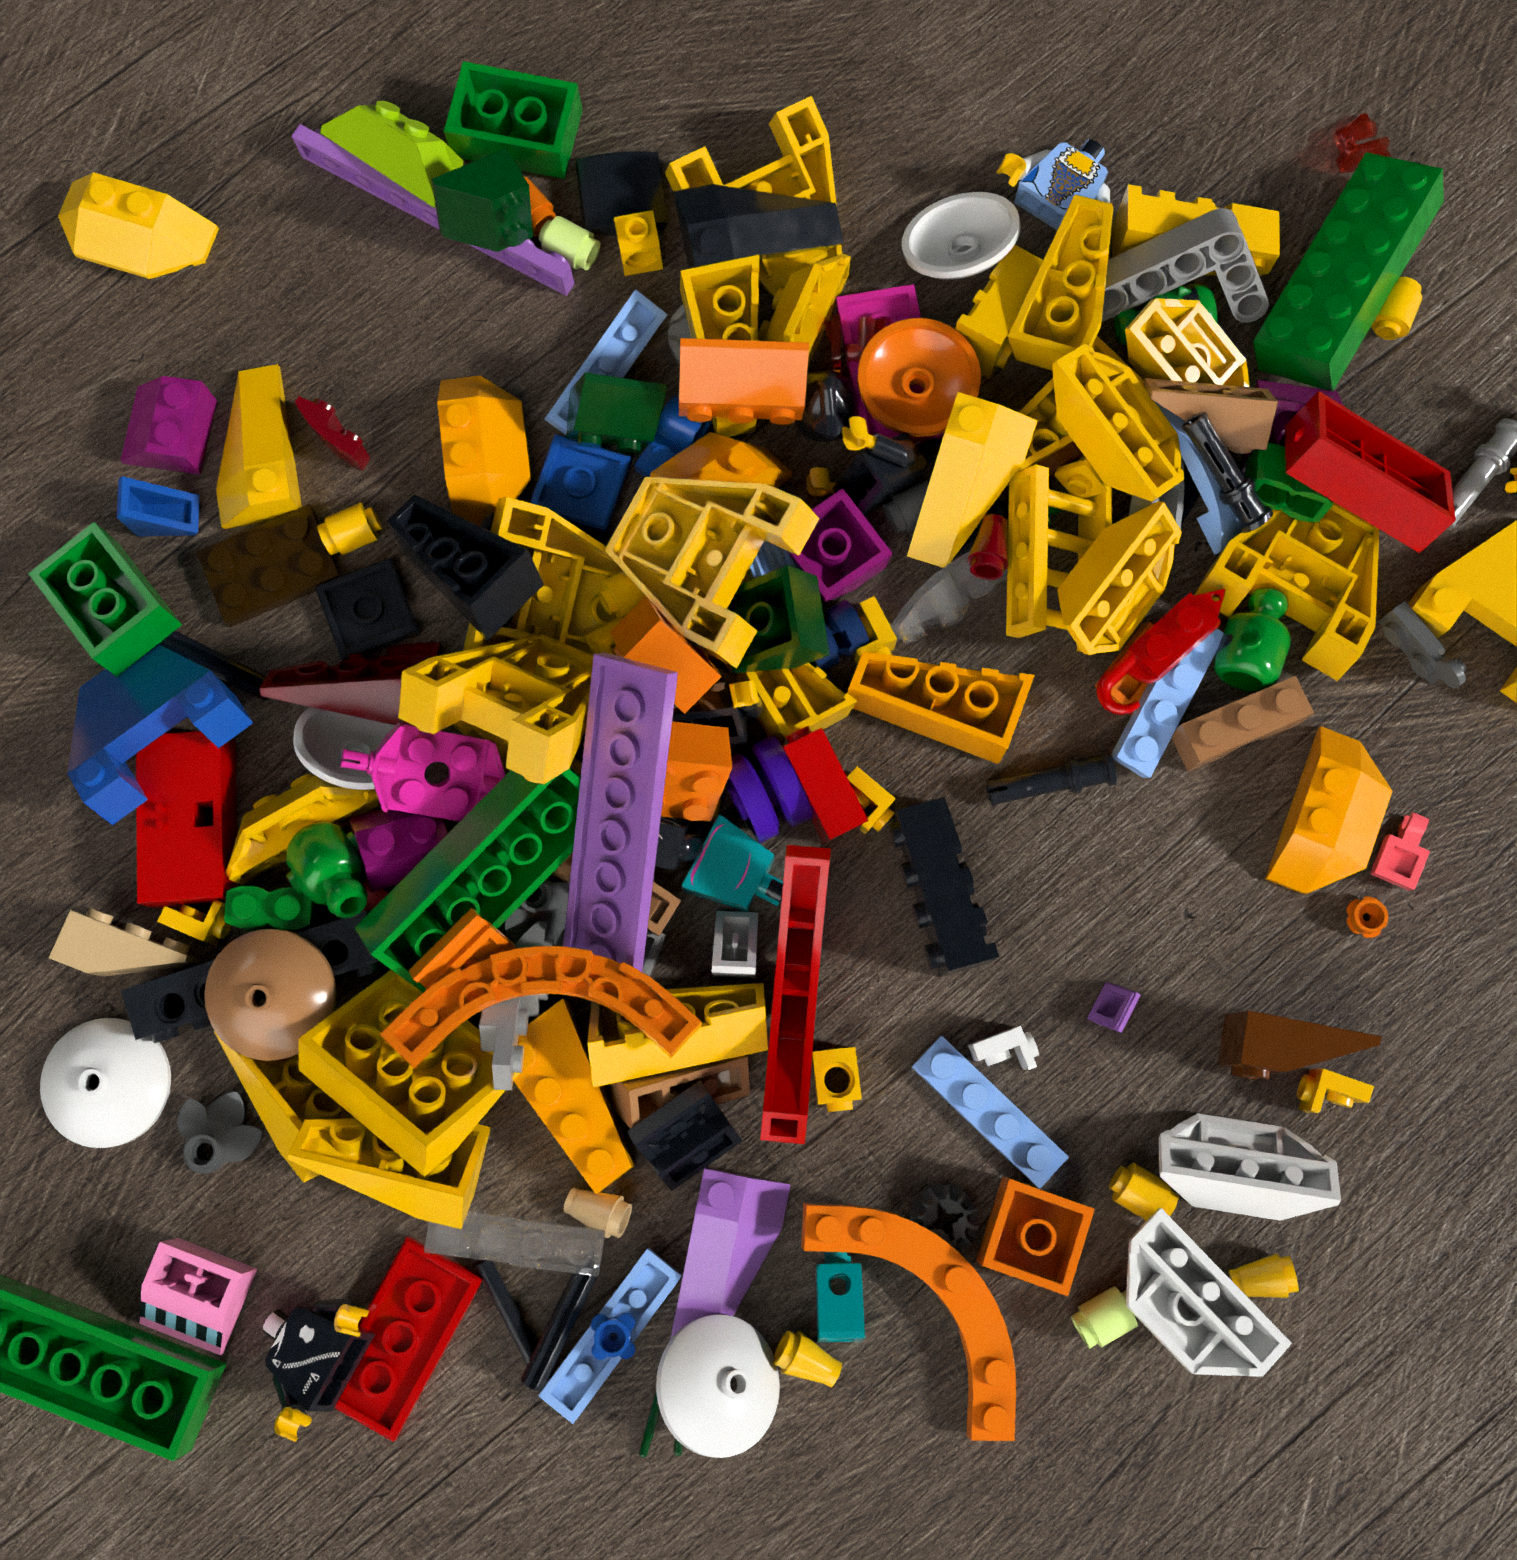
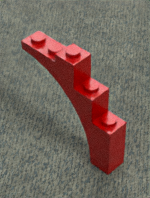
M786 845L760 1140L805 1144L831 848Z

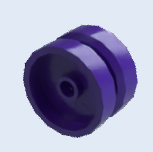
M774 735L753 743L752 754L758 771L754 770L746 755L739 751L732 753V770L727 780V789L742 820L746 821L759 844L779 835L780 826L773 807H777L784 821L793 827L813 818L809 801L784 749Z

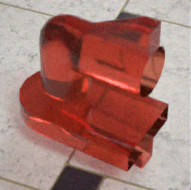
M1367 113L1361 114L1350 125L1336 130L1333 134V142L1340 152L1336 159V166L1342 173L1355 171L1366 152L1391 157L1388 151L1390 140L1387 136L1356 144V142L1373 138L1377 134L1376 123L1374 120H1370Z
M832 315V320H824V326L832 350L833 370L841 371V315ZM863 317L858 320V344H846L848 362L860 361L861 355L869 341L880 330L885 328V319Z

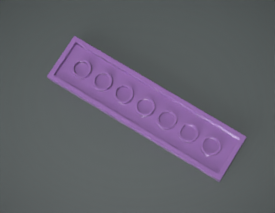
M604 652L593 655L563 946L589 950L595 955L612 959L621 964L622 962L629 964L642 972L678 672Z

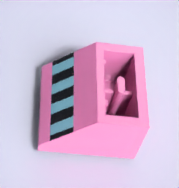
M180 1238L161 1241L141 1286L139 1324L215 1354L222 1355L253 1282L257 1268Z

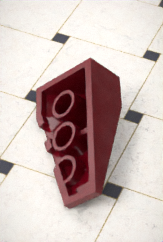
M441 642L396 645L387 647L388 655L365 659L361 652L351 654L349 659L329 667L324 661H315L270 670L259 688L260 694L263 697L390 725H396L397 723L412 725L398 718L402 671L426 659L442 655Z

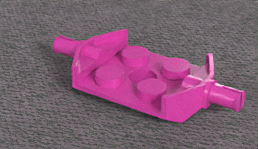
M397 723L386 734L375 751L370 750L369 754L343 749V758L340 761V768L366 771V774H371L382 811L387 812L390 809L454 821H461L506 776L496 743L493 740L446 731H439L435 734L426 733L418 730L414 725ZM437 761L445 763L448 767V776L443 782L432 784L425 779L424 773L429 764Z

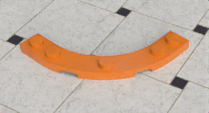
M535 946L490 955L489 959L475 963L463 970L459 968L451 972L415 999L380 1036L411 1067L415 1068L454 1029L476 1013L492 1005L521 996L562 994L587 999L610 1008L635 1025L663 1052L672 1058L702 1026V1021L655 980L624 962L621 964L584 949L565 946Z
M803 1203L801 1248L804 1251L849 1252L883 1258L914 1273L936 1293L950 1311L958 1326L966 1355L968 1369L966 1436L973 1441H1015L1016 1370L1012 1345L999 1307L987 1285L973 1266L954 1247L937 1234L895 1213L859 1205Z

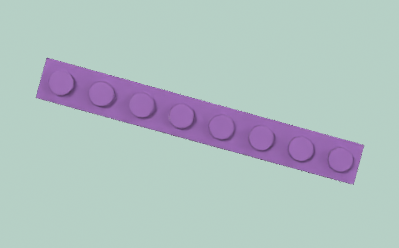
M299 124L292 138L302 158L439 229L436 208L431 207L322 135L320 129L313 131ZM527 239L519 246L508 247L499 252L470 245L565 296L568 295L574 285L569 262L556 252L550 251L546 253L536 248L530 239Z

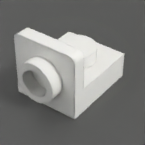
M1021 1026L1007 1029L967 1045L973 1061L985 1059L987 1066L1011 1058L1009 1049L1014 1048L1023 1070L1037 1067L1034 1057L1039 1056L1037 1045L1030 1032L1024 1033Z

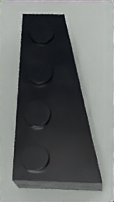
M415 494L386 521L405 556L487 641L544 585L527 549Z
M945 797L896 810L893 816L894 822L889 824V831L894 847H902L906 863L900 864L906 887H914L918 903L912 904V909L918 928H926L930 944L924 945V950L930 969H938L939 976L944 977L987 965L999 958L995 942L986 945L983 937L987 936L986 925H988L983 907H980L978 903L972 904L970 895H974V881L966 862L959 863L957 855L962 854V846Z

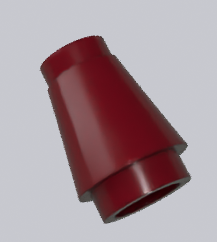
M990 514L983 518L967 558L970 572L978 578L986 580L999 579L1002 577L1003 571L1009 567L1008 521L1005 517Z

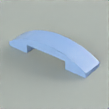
M1155 402L1178 433L1181 456L1208 509L1207 513L1196 519L1214 555L1220 553L1230 540L1241 533L1237 528L1239 521L1229 505H1224L1219 498L1220 486L1202 460L1188 434L1182 428L1185 420Z

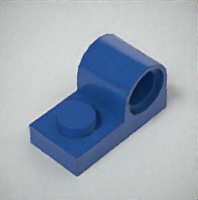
M677 395L673 396L661 412L654 441L647 446L635 463V470L645 477H650L651 471L708 434L713 428L712 421L694 422L688 420L687 416H679V397Z

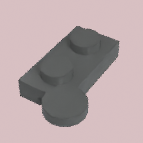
M1403 601L1378 621L1383 627L1386 639L1404 652L1410 659L1411 668L1418 676L1426 679L1430 684L1441 679L1452 688H1458L1466 681L1464 674L1466 667L1461 660L1457 661V658L1451 659L1441 656L1445 653L1444 646L1406 601Z

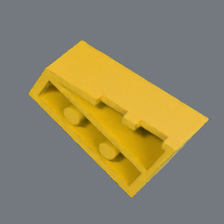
M1014 245L1007 255L998 262L991 272L990 280L984 290L979 289L972 301L975 305L968 316L962 314L955 328L971 344L979 360L981 374L989 379L997 367L1004 369L1013 355L1007 336L1043 262L1041 258L1017 245Z
M724 662L728 671L732 672L731 665ZM810 663L797 668L737 673L740 682L755 679L758 696L763 702L762 714L757 719L767 736L774 735L782 748L789 744L786 736L806 726H809L812 732L820 728L825 729L846 718L857 702L848 692L844 694L826 678L827 674L818 666L814 668Z

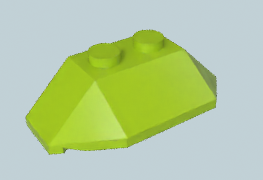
M377 101L376 105L356 106L321 127L320 133L433 208H436L431 179L463 166V160L443 140L430 133L429 127L426 124L402 115L400 108L390 102Z

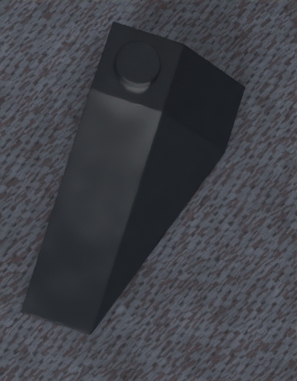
M716 184L673 192L689 269L759 255V260H765L843 244L836 203Z

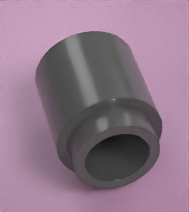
M927 480L891 496V501L883 504L886 518L896 534L902 531L910 533L915 530L929 485Z

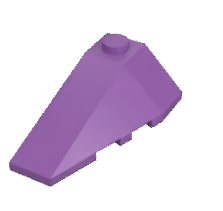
M710 1167L704 1168L671 1339L683 1326L700 1317L709 1315L733 1316L782 1229L790 1184Z

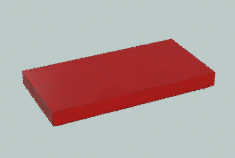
M407 1236L366 1309L369 1310L368 1316H362L358 1324L376 1335L334 1408L390 1441L394 1442L397 1440L483 1282L480 1275L417 1239Z

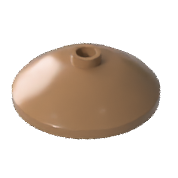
M281 929L253 931L233 940L214 960L205 983V1007L209 1021L216 1034L231 1049L252 1059L264 1061L281 1060L299 1054L298 1038L334 1012L336 1005L335 978L325 956L306 938L291 931ZM258 989L266 994L264 1005H259L255 1000V993Z

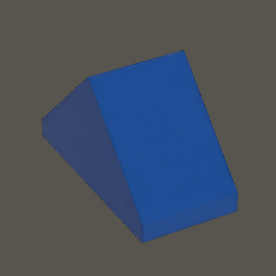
M122 476L118 478L117 519L137 537L198 534L200 495Z

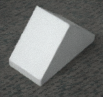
M716 911L712 957L713 977L756 979L758 913Z

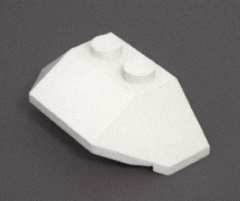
M1198 1113L1179 1123L1171 1130L1164 1131L1158 1138L1160 1177L1193 1207L1281 1221L1337 1206L1341 1202L1337 1162L1327 1155L1322 1156L1309 1143L1285 1127Z
M1158 1208L1129 1239L1126 1306L1190 1374L1263 1377L1292 1344L1162 1208Z

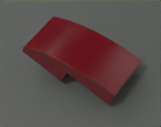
M298 395L295 404L318 438L338 457L364 471L370 456L362 445L363 440L353 432L343 429L335 415L336 410L331 405L318 398H314L313 402Z

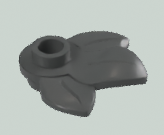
M547 878L538 887L539 893L537 897L526 899L504 922L506 936L514 944L537 921L546 922L547 939H554V946H563L569 883L551 882Z
M234 1091L220 1096L208 1108L199 1101L188 1098L181 1108L177 1126L180 1134L186 1141L183 1148L184 1161L192 1171L200 1174L212 1173L222 1167L225 1162L243 1161L259 1146L263 1137V1130L255 1126L244 1125L246 1106L239 1092ZM206 1143L213 1147V1155L208 1160L204 1159L201 1155V1148Z

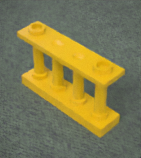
M1037 464L1015 473L1009 482L1007 636L1021 638L1046 630V625L1067 630L1063 624L1061 611L1047 608V585L1059 588L1069 575V573L1047 567L1048 546L1078 553L1079 562L1102 530L1112 525V487H1110L1108 492L1088 498H1080L1049 489V468ZM1048 506L1078 514V536L1049 529ZM1077 645V651L1082 652Z

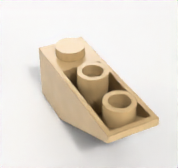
M90 907L86 914L70 910L49 956V959L98 976L199 965L201 961L200 958L188 954L191 947L189 945L167 937L163 944L149 939L152 931L127 922L125 929L111 924L114 916Z

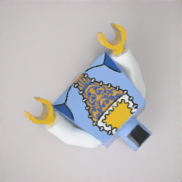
M1092 139L1086 140L1080 150L1075 149L1068 143H1059L1053 150L1046 149L1025 158L1008 153L996 171L997 174L1004 173L1011 178L1008 183L1012 187L1017 184L1018 180H1021L1014 203L1058 230L1074 195L1110 203V189L1104 183L1108 171L1106 167L1099 164V161L1105 155V150L1100 143Z

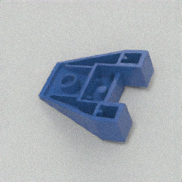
M158 644L119 676L116 677L107 669H104L79 687L67 774L83 803L111 825H114L148 800L126 763L136 753L186 717H189L192 724L218 748L253 724V721L234 693L211 670Z

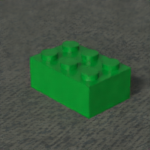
M463 61L444 128L448 146L461 159L471 161L479 160L506 148L519 170L565 179L583 111L578 83Z
M96 522L90 524L28 573L90 657L116 677L182 625L121 545Z

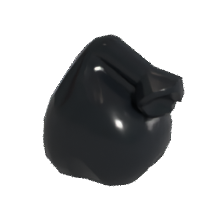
M831 369L814 370L807 374L805 408L802 420H795L796 427L805 439L815 442H830L843 439L842 427L850 428L849 419L858 416L857 393L852 383L839 372Z

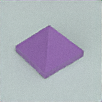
M1106 981L1087 1019L1122 1033L1140 998V994Z

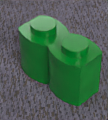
M1268 443L1266 450L1254 449L1246 460L1245 475L1253 478L1256 483L1254 490L1264 506H1270L1272 510H1282L1285 514L1297 520L1319 522L1334 505L1332 500L1286 473L1284 446Z
M240 886L232 888L226 893L224 922L249 932L264 929H281L299 933L323 925L325 905L313 902L303 893L299 895L293 887L280 888L269 892L259 887Z

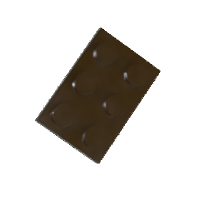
M306 505L196 552L224 623L228 627H233L316 591L314 586L341 577L333 555L329 554L322 542L317 529V525L320 524L310 505Z

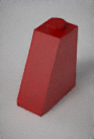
M806 726L786 736L789 744L783 746V749L809 801L813 813L811 820L822 844L869 821L823 728L812 732L810 727Z

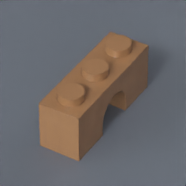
M1294 676L1181 724L1171 738L1189 772L1224 757L1231 751L1260 738L1264 740L1299 725L1312 716L1314 711L1297 677Z

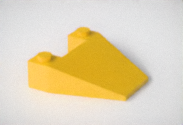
M812 96L776 112L769 122L783 158L724 185L836 203L829 135ZM706 146L669 163L665 172L673 192L711 184L723 186ZM842 245L759 260V284L772 296H775L779 286L786 287L792 273L816 262L841 255Z
M645 477L605 551L685 639L704 653L737 668L757 630L738 614L727 610L731 600L764 541L799 556L819 518L802 499L768 484Z
M509 497L499 498L491 532L528 549L544 585L513 615L510 628L501 627L488 641L469 622L463 651L544 634L594 655L585 635L618 618L615 613L609 615L599 599L598 592L603 590L601 582L623 570L606 553L605 545L549 508Z
M1335 502L1319 522L1297 520L1288 516L1282 510H1272L1273 516L1264 525L1251 532L1240 533L1228 542L1208 570L1195 595L1225 589L1220 612L1230 617L1248 593L1252 594L1259 588H1271L1283 593L1288 601L1285 615L1315 632L1302 661L1338 681L1363 654L1376 627L1379 529ZM1214 597L1212 600L1219 601V598Z
M1517 520L1437 573L1422 585L1411 598L1408 605L1436 638L1449 631L1464 610L1517 647ZM1517 667L1500 690V692L1516 703Z
M543 634L431 657L402 671L398 718L416 726L422 732L432 734L443 730L459 720H463L509 741L506 768L522 775L530 782L543 785L570 768L585 734L593 655Z

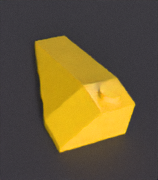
M1074 195L1007 337L1015 360L1052 370V365L1058 359L1085 343L1092 347L1102 323L1113 217V205L1111 203Z
M278 364L243 370L238 373L216 486L221 527L223 529L271 521L302 508L282 376Z
M957 392L907 557L945 569L948 567L1024 463L1038 420L1002 405Z
M214 1031L280 1154L303 1183L320 1175L288 1160V1153L304 1120L353 1119L355 1117L299 1071V1054L274 1061L252 1059L231 1049Z
M356 1118L305 1119L288 1153V1160L417 1219L462 1229L475 1194L490 1127L477 1124L460 1146L425 1177Z

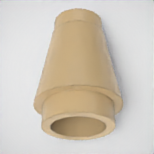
M573 1187L566 1198L564 1212L570 1214L605 1238H609L611 1235L620 1238L628 1225L632 1204L625 1202L624 1197L620 1195L601 1192L595 1194L594 1191L580 1190Z

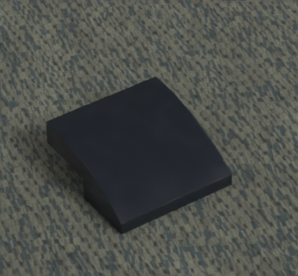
M613 152L587 156L576 160L575 166L584 229L592 232L594 235L617 236L614 217L653 210L657 231H664L668 224L658 152Z
M698 1081L627 1131L634 1145L647 1158L656 1174L671 1191L742 1142L736 1130L701 1081Z

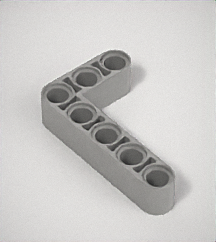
M1227 208L1212 210L1109 259L1102 322L1118 315L1122 311L1149 301L1156 295L1164 294L1213 270L1216 271L1235 319L1240 322L1249 323L1261 318L1268 309V298L1233 211Z

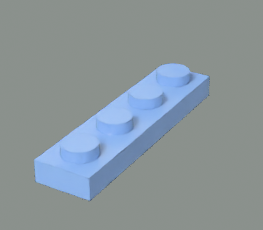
M635 289L544 420L566 435L570 389L585 372L623 378L663 322L667 313Z
M1214 630L1163 678L1154 683H1148L1139 700L1140 707L1133 712L1111 753L1113 760L1142 778H1151L1218 650L1223 636L1222 631Z
M942 1035L911 1066L1036 1188L1041 1189L1069 1158Z
M648 1247L599 1314H605L607 1317H619L622 1313L631 1314L635 1319V1326L632 1329V1342H634L683 1274ZM591 1325L538 1395L572 1424L575 1423L622 1359L620 1356L598 1360L593 1356L591 1348L594 1345L595 1331L591 1328ZM611 1332L609 1338L615 1341L618 1335L615 1332Z

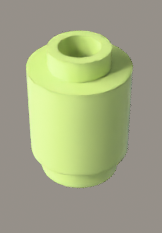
M556 216L552 221L547 220L539 234L542 251L546 253L553 251L560 254L569 262L570 267L576 270L579 268L584 270L590 269L600 250V241L594 239L592 232L561 216Z
M1113 1286L1078 1306L1079 1312L1071 1316L1078 1333L1089 1349L1097 1344L1103 1347L1138 1327L1136 1316L1126 1306L1127 1290L1120 1293Z

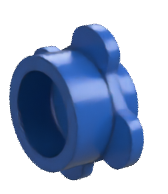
M622 1313L619 1317H607L605 1314H598L592 1319L591 1328L595 1331L591 1352L596 1359L604 1360L606 1357L620 1356L622 1359H629L634 1355L636 1346L632 1342V1329L635 1326V1319L631 1314ZM615 1332L618 1335L617 1340L612 1341L609 1338V1334Z

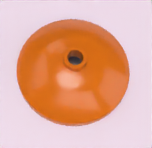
M910 318L886 326L869 341L859 361L857 381L859 393L866 409L880 424L900 434L905 433L909 436L924 437L945 432L957 392L973 397L978 396L981 384V370L973 347L956 329L933 319ZM920 385L923 391L921 393H914L910 390V386Z

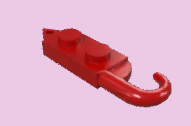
M1220 589L1195 596L1190 592L1128 648V651L1103 673L1097 683L1096 693L1098 701L1103 708L1119 715L1129 714L1140 707L1139 701L1123 705L1115 702L1111 696L1113 686L1126 674L1142 683H1154L1163 678L1220 626L1221 620L1218 616L1226 590ZM1217 597L1219 601H1214L1212 598Z

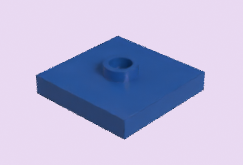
M554 434L530 503L549 508L575 526L606 535L632 463L631 457L599 447H583L577 445L576 440Z

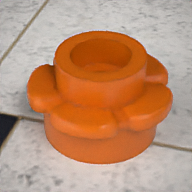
M1366 896L1362 900L1354 899L1346 909L1348 914L1346 923L1354 934L1360 933L1364 938H1374L1380 935L1381 930L1387 926L1388 911L1374 897ZM1367 913L1370 916L1369 921L1363 919V914Z

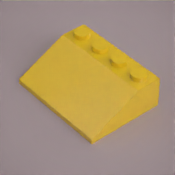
M390 970L298 1038L299 1071L425 1177L460 1146L505 1090H494L492 1072L494 1052L481 1051L480 1031L468 1020L454 1029L415 1068L411 1067L380 1036L423 993L393 970ZM514 1073L513 1081L519 1075V1073Z

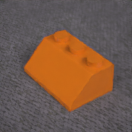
M680 338L679 416H687L688 420L694 422H707L712 417L728 418L733 423H750L753 419H770L771 423L778 425H788L794 423L795 420H802L806 397L809 342Z

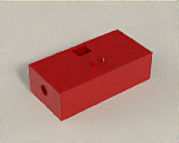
M1317 391L1285 425L1286 473L1418 553L1423 551L1456 521L1450 471L1322 392Z
M201 731L163 734L136 753V780L148 799L136 808L137 903L153 909H162L164 906L176 908L181 907L182 904L186 906L212 905L215 899L226 904L227 891L238 887V883L229 880L225 873L237 837L236 740L232 738L218 748ZM213 807V826H205V808Z

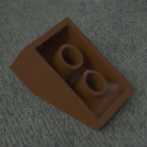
M1247 1010L1225 1015L1218 1065L1231 1068L1230 1076L1257 1080V1078L1269 1080L1270 1073L1288 1072L1379 1046L1381 1036Z

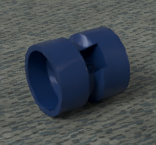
M843 600L824 611L830 655L810 662V664L814 668L818 666L824 672L839 664L842 654L852 657L856 654L857 649L870 643L858 614L847 600Z

